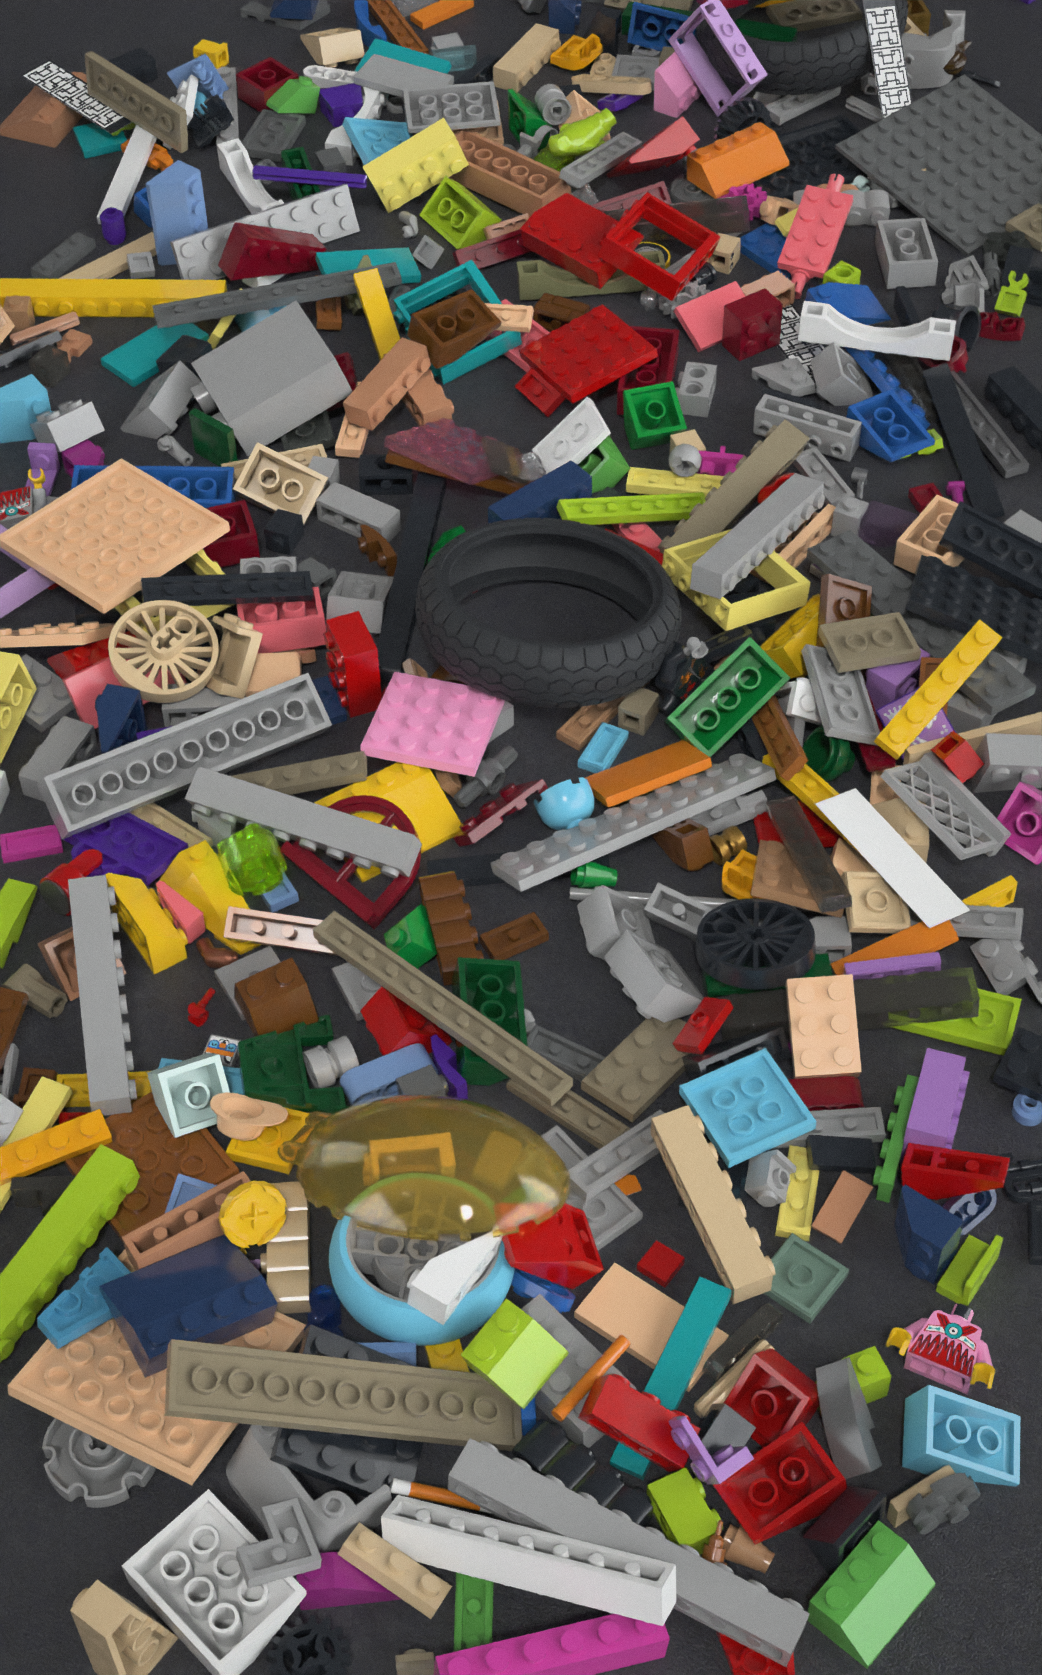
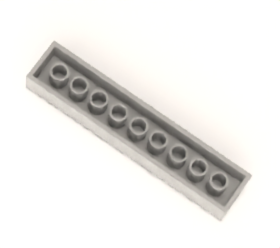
M306 673L43 777L37 786L61 839H65L189 788L198 766L224 774L320 735L331 727L332 723L309 673Z

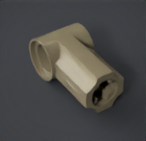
M23 964L1 986V988L25 992L29 997L27 1005L48 1018L58 1017L63 1012L64 1006L68 1001L65 993L45 982L40 973L28 964Z

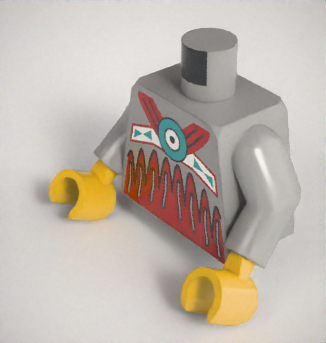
M40 468V477L36 479L32 478V470H28V477L34 485V489L28 486L0 493V524L6 529L13 527L47 505L45 488H42L46 477L42 468Z

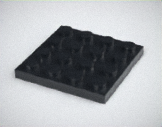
M310 1325L305 1330L299 1352L300 1354L413 1366L314 1325ZM279 1427L270 1460L367 1498L384 1484H387L390 1488L392 1478L414 1482L423 1442ZM391 1493L392 1501L398 1494Z

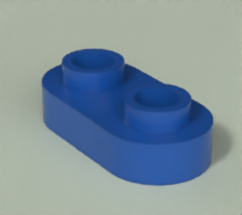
M515 1268L511 1285L516 1294L524 1298H535L541 1294L560 1314L571 1310L576 1298L571 1291L559 1284Z

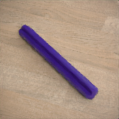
M255 165L252 170V176L255 180L334 187L348 184V188L366 189L368 185V177L363 174Z

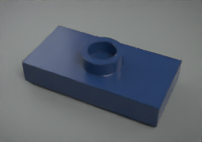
M328 675L312 680L332 725L347 721V714L337 698V693L332 687Z

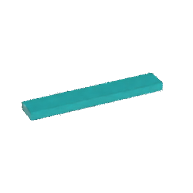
M699 1277L644 1392L659 1398L661 1401L660 1405L670 1411L678 1409L732 1296L731 1289L703 1277ZM618 1443L610 1459V1466L641 1480H644L652 1463L621 1443Z

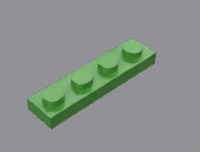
M907 1075L905 1086L898 1085L894 1105L899 1106L898 1113L891 1112L887 1131L892 1132L891 1139L884 1138L880 1158L885 1159L883 1167L877 1165L872 1184L878 1186L876 1200L890 1202L919 1077Z

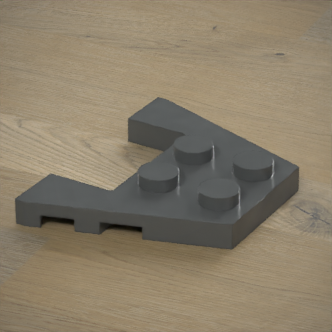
M325 0L318 1L313 20L270 18L272 7L267 8L255 1L240 8V15L243 18H248L250 15L257 17V21L260 22L273 20L278 26L302 30L330 13V5Z

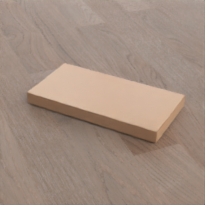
M614 1263L574 1311V1318L611 1342H614L619 1335L625 1336L631 1343L625 1351L652 1369H655L685 1307L617 1263ZM716 1327L686 1391L690 1392L729 1341V1335Z

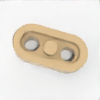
M609 53L601 54L595 59L590 75L612 76L616 58Z

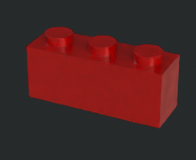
M608 1374L595 1379L578 1418L668 1472L683 1469L689 1455L686 1450L680 1449L671 1436L673 1429L668 1421L673 1417L685 1416L690 1422L691 1418L680 1411H670L660 1405V1399L647 1392L640 1393L630 1387L631 1383L620 1375ZM690 1423L698 1435L700 1428Z

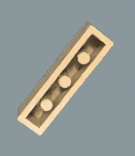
M536 23L493 66L494 86L505 90L512 88L516 92L525 86L548 63L550 55L561 46L559 30Z

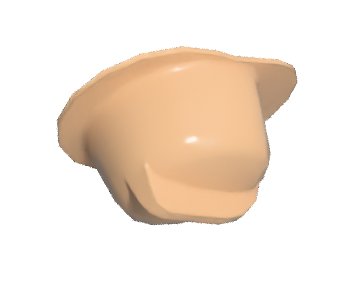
M220 1093L213 1096L210 1101V1107L217 1115L218 1130L230 1138L243 1141L254 1140L261 1135L265 1126L280 1124L288 1116L287 1110L279 1104L253 1099L238 1093Z

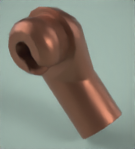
M202 938L196 943V947L205 964L210 968H221L238 960L236 951L227 948H214L209 938Z

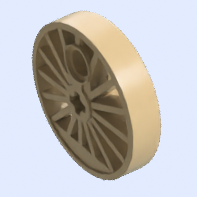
M170 600L149 601L128 610L115 623L108 642L109 659L112 671L118 682L123 687L140 690L141 699L155 703L178 702L197 694L210 681L218 659L219 645L217 635L207 618L186 604ZM159 615L160 630L157 632L150 617ZM165 615L174 616L165 624ZM142 619L149 634L145 632L142 628H140L135 622ZM128 629L137 638L123 634V632ZM196 629H200L202 633L196 635ZM205 642L210 644V647H195ZM120 643L131 648H116V645ZM203 657H212L210 662L198 659ZM160 668L162 671V689L154 684ZM167 668L178 688L168 689ZM191 668L203 671L204 673L199 676ZM179 672L188 678L191 683L185 685Z

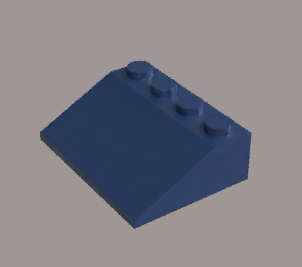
M225 1234L99 1286V1290L145 1378L167 1368V1351L171 1339L222 1345L272 1323L278 1304L262 1274L240 1249L230 1242Z

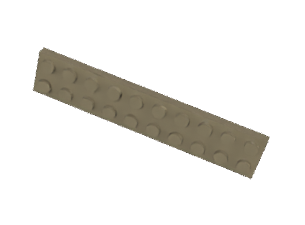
M171 1339L168 1344L165 1416L466 1446L471 1438L479 1443L480 1441H486L498 1450L512 1451L522 1439L521 1408L477 1373Z

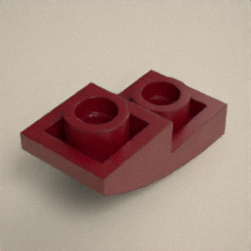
M980 312L981 331L979 337L1000 341H1020L1022 339L1026 326L1024 317H1010L999 320L998 312Z

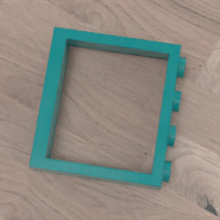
M470 260L393 299L396 309L393 314L398 324H404L407 335L411 319L410 314L470 284L474 292L484 303L502 304V302L473 260ZM502 331L503 334L468 351L457 361L438 369L431 363L429 369L432 371L433 376H438L444 385L521 345V333Z

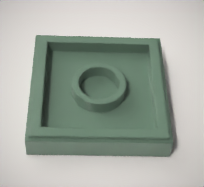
M792 1233L771 1258L776 1274L773 1276L771 1291L763 1294L810 1324L847 1278L849 1269Z

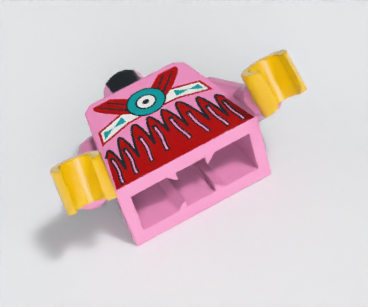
M955 1304L951 1314L935 1310L929 1318H921L904 1329L896 1327L891 1330L885 1346L894 1345L900 1348L899 1354L904 1356L907 1350L904 1364L905 1369L965 1394H968L970 1385H974L977 1381L985 1383L988 1389L992 1388L995 1369L992 1365L988 1345L980 1340L982 1329L970 1323L974 1315L970 1307L964 1304Z

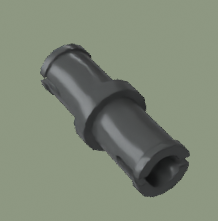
M988 252L982 258L984 266L982 272L989 285V289L985 290V294L989 296L991 289V297H994L1001 291L999 280L1002 274L1001 269L998 267V255L993 253L992 259V252Z

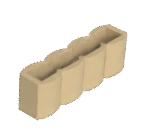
M307 1181L270 1183L278 1189L286 1200L284 1212L286 1219L278 1234L266 1243L267 1253H261L260 1255L261 1273L267 1274V1285L278 1303L277 1312L282 1314L311 1312L310 1204Z

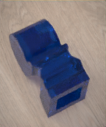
M327 1285L316 1287L309 1294L310 1313H308L304 1334L310 1325H314L344 1337L342 1331L337 1327L342 1324V1308L335 1288Z

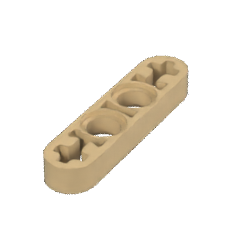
M590 74L576 75L571 78L572 85L580 84L582 92L646 95L652 92L650 78Z

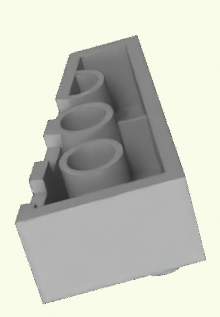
M985 734L975 751L984 765L971 778L973 793L1015 790L1019 782L1033 785L1036 788H1042V735Z

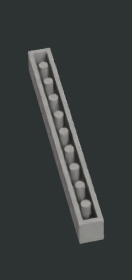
M470 1438L448 1475L449 1491L510 1523L676 1564V1603L673 1607L674 1609L787 1667L810 1614L804 1611L803 1607L795 1600L790 1598L781 1599L769 1593L768 1589L760 1582L755 1580L746 1581L734 1575L733 1570L727 1565L720 1562L711 1563L705 1560L692 1547L684 1544L679 1546L667 1540L659 1530L652 1527L644 1528L632 1522L631 1518L624 1512L616 1509L611 1511L599 1505L597 1500L591 1495L584 1492L576 1493L566 1488L564 1483L552 1475L543 1476L533 1471L531 1466L519 1458L510 1459L500 1454L495 1446L486 1441H480L479 1443Z

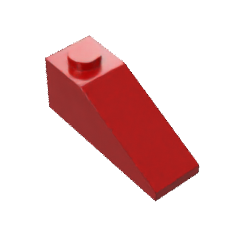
M908 1143L901 1166L902 1186L907 1185L926 1198L934 1200L1003 1188L1010 1158Z

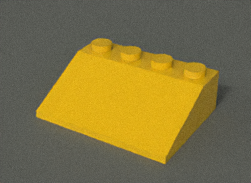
M397 762L368 776L366 781L355 782L314 802L315 804L329 807L339 800L352 796L369 795L386 799L398 806L412 821L422 843L421 853L453 838L461 830L459 828L461 822L432 771L426 767ZM368 812L352 814L353 816L378 824L385 818ZM344 857L343 859L347 862L350 858ZM372 865L370 869L358 867L354 873L363 883L381 874V868Z

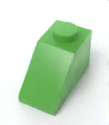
M300 76L299 79H289L267 100L266 105L277 113L315 114L320 87L313 83L309 77Z

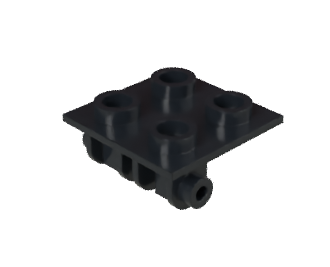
M218 94L211 95L204 101L207 108L202 103L200 104L205 112L204 115L195 108L200 118L193 111V117L187 125V130H190L199 149L209 144L221 130H226L234 120L225 101Z

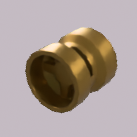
M736 826L724 829L721 835L710 837L714 856L713 861L717 865L725 864L726 861L730 860L731 856H737L742 849L747 851L746 839Z

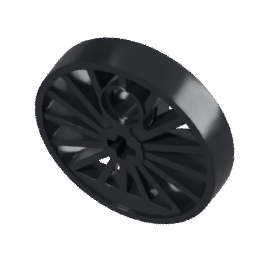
M757 898L735 900L712 909L702 918L697 930L696 958L707 974L724 984L754 990L785 986L787 979L803 977L811 969L816 958L815 931L813 925L803 913L787 904ZM748 919H753V926ZM759 919H764L762 924L759 926Z

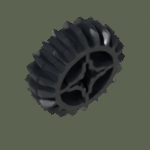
M742 97L740 101L735 100L733 106H727V111L721 113V120L716 121L718 127L714 129L716 133L714 140L723 139L759 122L771 129L769 124L772 120L769 116L770 112L761 101H757L754 98L748 97L746 99Z

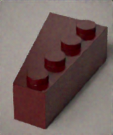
M234 222L218 266L230 280L313 271L319 269L315 260L316 252H326L327 248L313 234Z

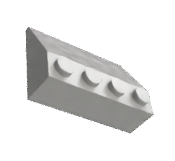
M494 81L403 89L404 112L408 133H419L442 118L445 119L451 130L501 126Z

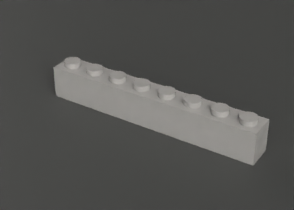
M797 473L793 474L692 564L690 589L721 599L727 592L732 591L741 579L746 578L754 567L759 566L767 555L772 554L780 543H784L793 531H796L805 520H808L817 509L823 506L825 494L823 493L824 482Z
M200 766L196 770L185 800L193 806L192 811L202 816L209 817L210 813L218 815L219 820L230 825H235L236 822L245 824L246 829L258 834H262L263 830L270 832L273 838L282 842H289L292 839L298 841V845L304 849L314 852L317 848L325 850L326 855L337 860H343L344 857L353 859L355 865L365 869H370L371 865L381 868V873L393 878H398V875L409 878L422 843L413 834Z
M106 875L68 879L91 1111L100 1109L103 1116L132 1112L131 1100L137 1099L135 1079L129 1080L128 1071L134 1070L132 1051L125 1050V1042H131L129 1022H122V1014H127L128 1009L126 994H119V986H125L123 967L116 966V959H121L122 954L120 940H114L113 932H119L117 913H111L110 910L111 905H116L114 886L108 887Z

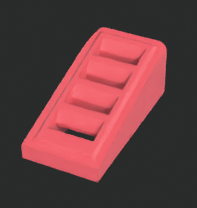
M159 880L156 883V889L160 904L163 908L166 907L169 910L174 925L177 929L181 928L188 944H191L205 932L203 912L165 882Z

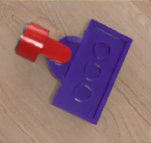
M126 813L63 839L74 845L71 850L72 861L68 864H60L40 880V893L52 910L61 915H71L68 879L101 876L107 873L127 874L141 879L148 886L167 870L179 852L188 848V843L131 813Z

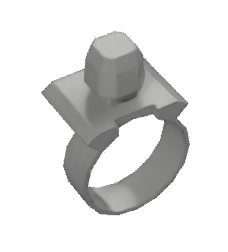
M543 125L536 131L533 137L521 132L520 148L517 152L541 163L542 160H546L552 155L548 145L542 153L538 154V148L544 136L549 131L550 137L558 134V131L548 125Z

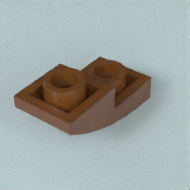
M365 524L360 525L361 537L357 538L360 552L366 554L370 563L377 561L379 568H384L386 575L393 577L397 565L395 551L388 541L373 528Z

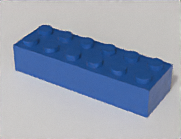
M74 465L71 490L108 466ZM135 466L204 508L235 502L236 494L233 490L235 485L234 467Z

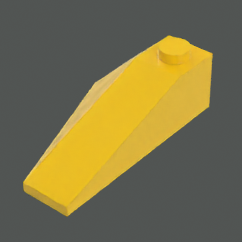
M204 840L179 852L159 880L165 882L202 911L205 928L214 934V938L238 954L242 955L260 946L261 944L228 940L223 937L228 906L250 908L208 842Z

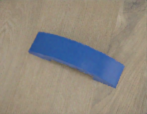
M355 0L356 29L361 31L362 42L368 48L375 38L387 42V36L381 25L371 26L369 22L367 0Z

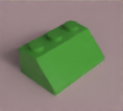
M609 435L578 464L579 467L592 476V493L602 491L606 487L613 488L631 469Z
M878 1520L809 1601L808 1613L810 1614L807 1621L868 1669L935 1587L936 1583L909 1543Z

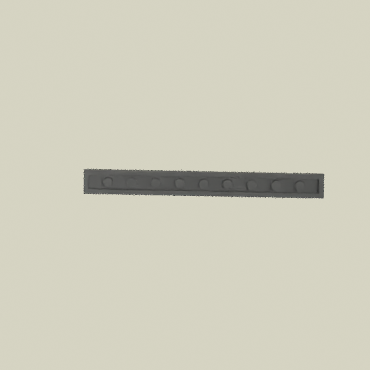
M393 262L152 305L157 328H169L175 325L196 323L214 318L219 319L225 316L246 314L258 310H269L289 305L294 301L303 303L358 293L353 280V274L375 268L378 269L384 288L402 285V280L397 264Z

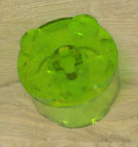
M249 824L244 830L234 833L217 844L218 859L228 886L237 895L244 896L243 892H252L254 896L267 893L282 882L284 870L287 872V864L275 835L271 831L261 828L259 824Z

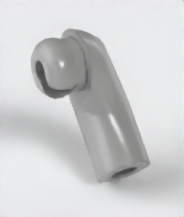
M402 211L399 214V220L407 225L402 227L401 231H404L402 235L406 239L414 238L418 234L417 217L407 211Z
M165 435L158 440L157 445L160 451H167L183 466H190L192 464L193 456L184 450L173 436Z

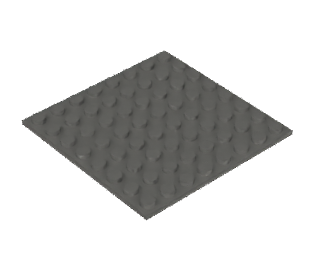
M965 74L836 144L835 147L836 150L919 218H925L926 223L966 257L983 248L988 233L1008 232L1005 230L1008 220L1037 203L1042 205V135Z

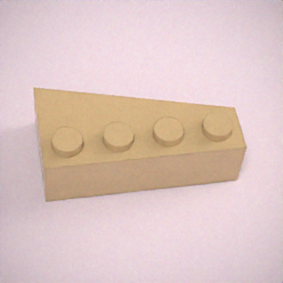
M98 1579L90 1588L83 1589L77 1595L73 1602V1607L70 1609L93 1670L98 1675H148L178 1640L174 1633L152 1616Z

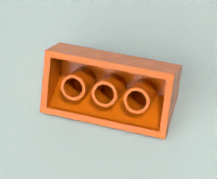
M759 122L688 154L687 180L717 199L728 194L732 186L739 187L744 184H750L789 166V160L775 131Z

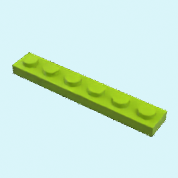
M703 492L559 499L556 508L562 520L580 522L581 524L601 525L688 520L692 509L698 503L703 505L706 500Z

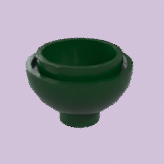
M823 725L817 727L807 737L802 747L808 759L805 764L826 782L838 778L842 773L849 772L855 762V755L850 750L849 741L826 736Z

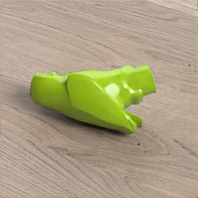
M605 108L600 113L596 112L586 119L571 124H563L560 128V133L549 138V151L554 156L578 157L589 153L605 143L603 138L609 134L611 127L617 124L614 115Z

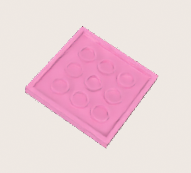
M394 672L360 745V751H364L366 756L475 777L505 700L483 693L468 685Z

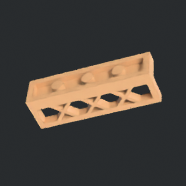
M828 503L820 513L814 512L808 520H805L774 551L776 553L780 552L778 555L796 569L807 557L808 548L821 543L831 533L833 511L836 507ZM754 569L749 572L758 579L768 583Z

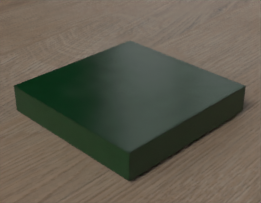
M196 408L189 412L195 453L219 467L224 463L238 461L233 428Z

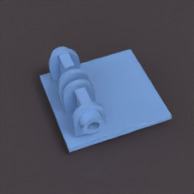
M206 53L167 72V75L177 89L183 80L187 81L191 74L199 78L197 91L202 92L207 99L211 95L214 96L216 94L223 99V92L229 89Z

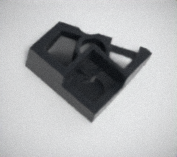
M600 7L582 37L586 39L592 33L600 37V43L603 45L601 54L609 53L615 58L618 54V34L621 31V10Z

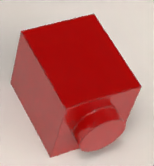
M955 731L950 732L931 749L933 754L962 783L972 778L984 765L969 743Z

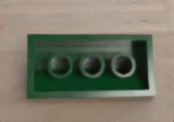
M458 957L451 980L452 994L527 1046L520 961ZM455 1039L457 1072L467 1081V1084L490 1086L508 1078L506 1074Z

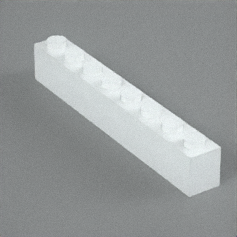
M401 1495L395 1497L381 1516L383 1539L419 1563L660 1626L664 1625L676 1603V1564Z

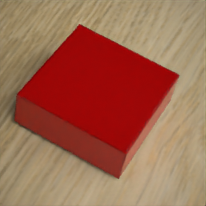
M656 1240L638 1262L637 1271L666 1288L684 1265L685 1257Z

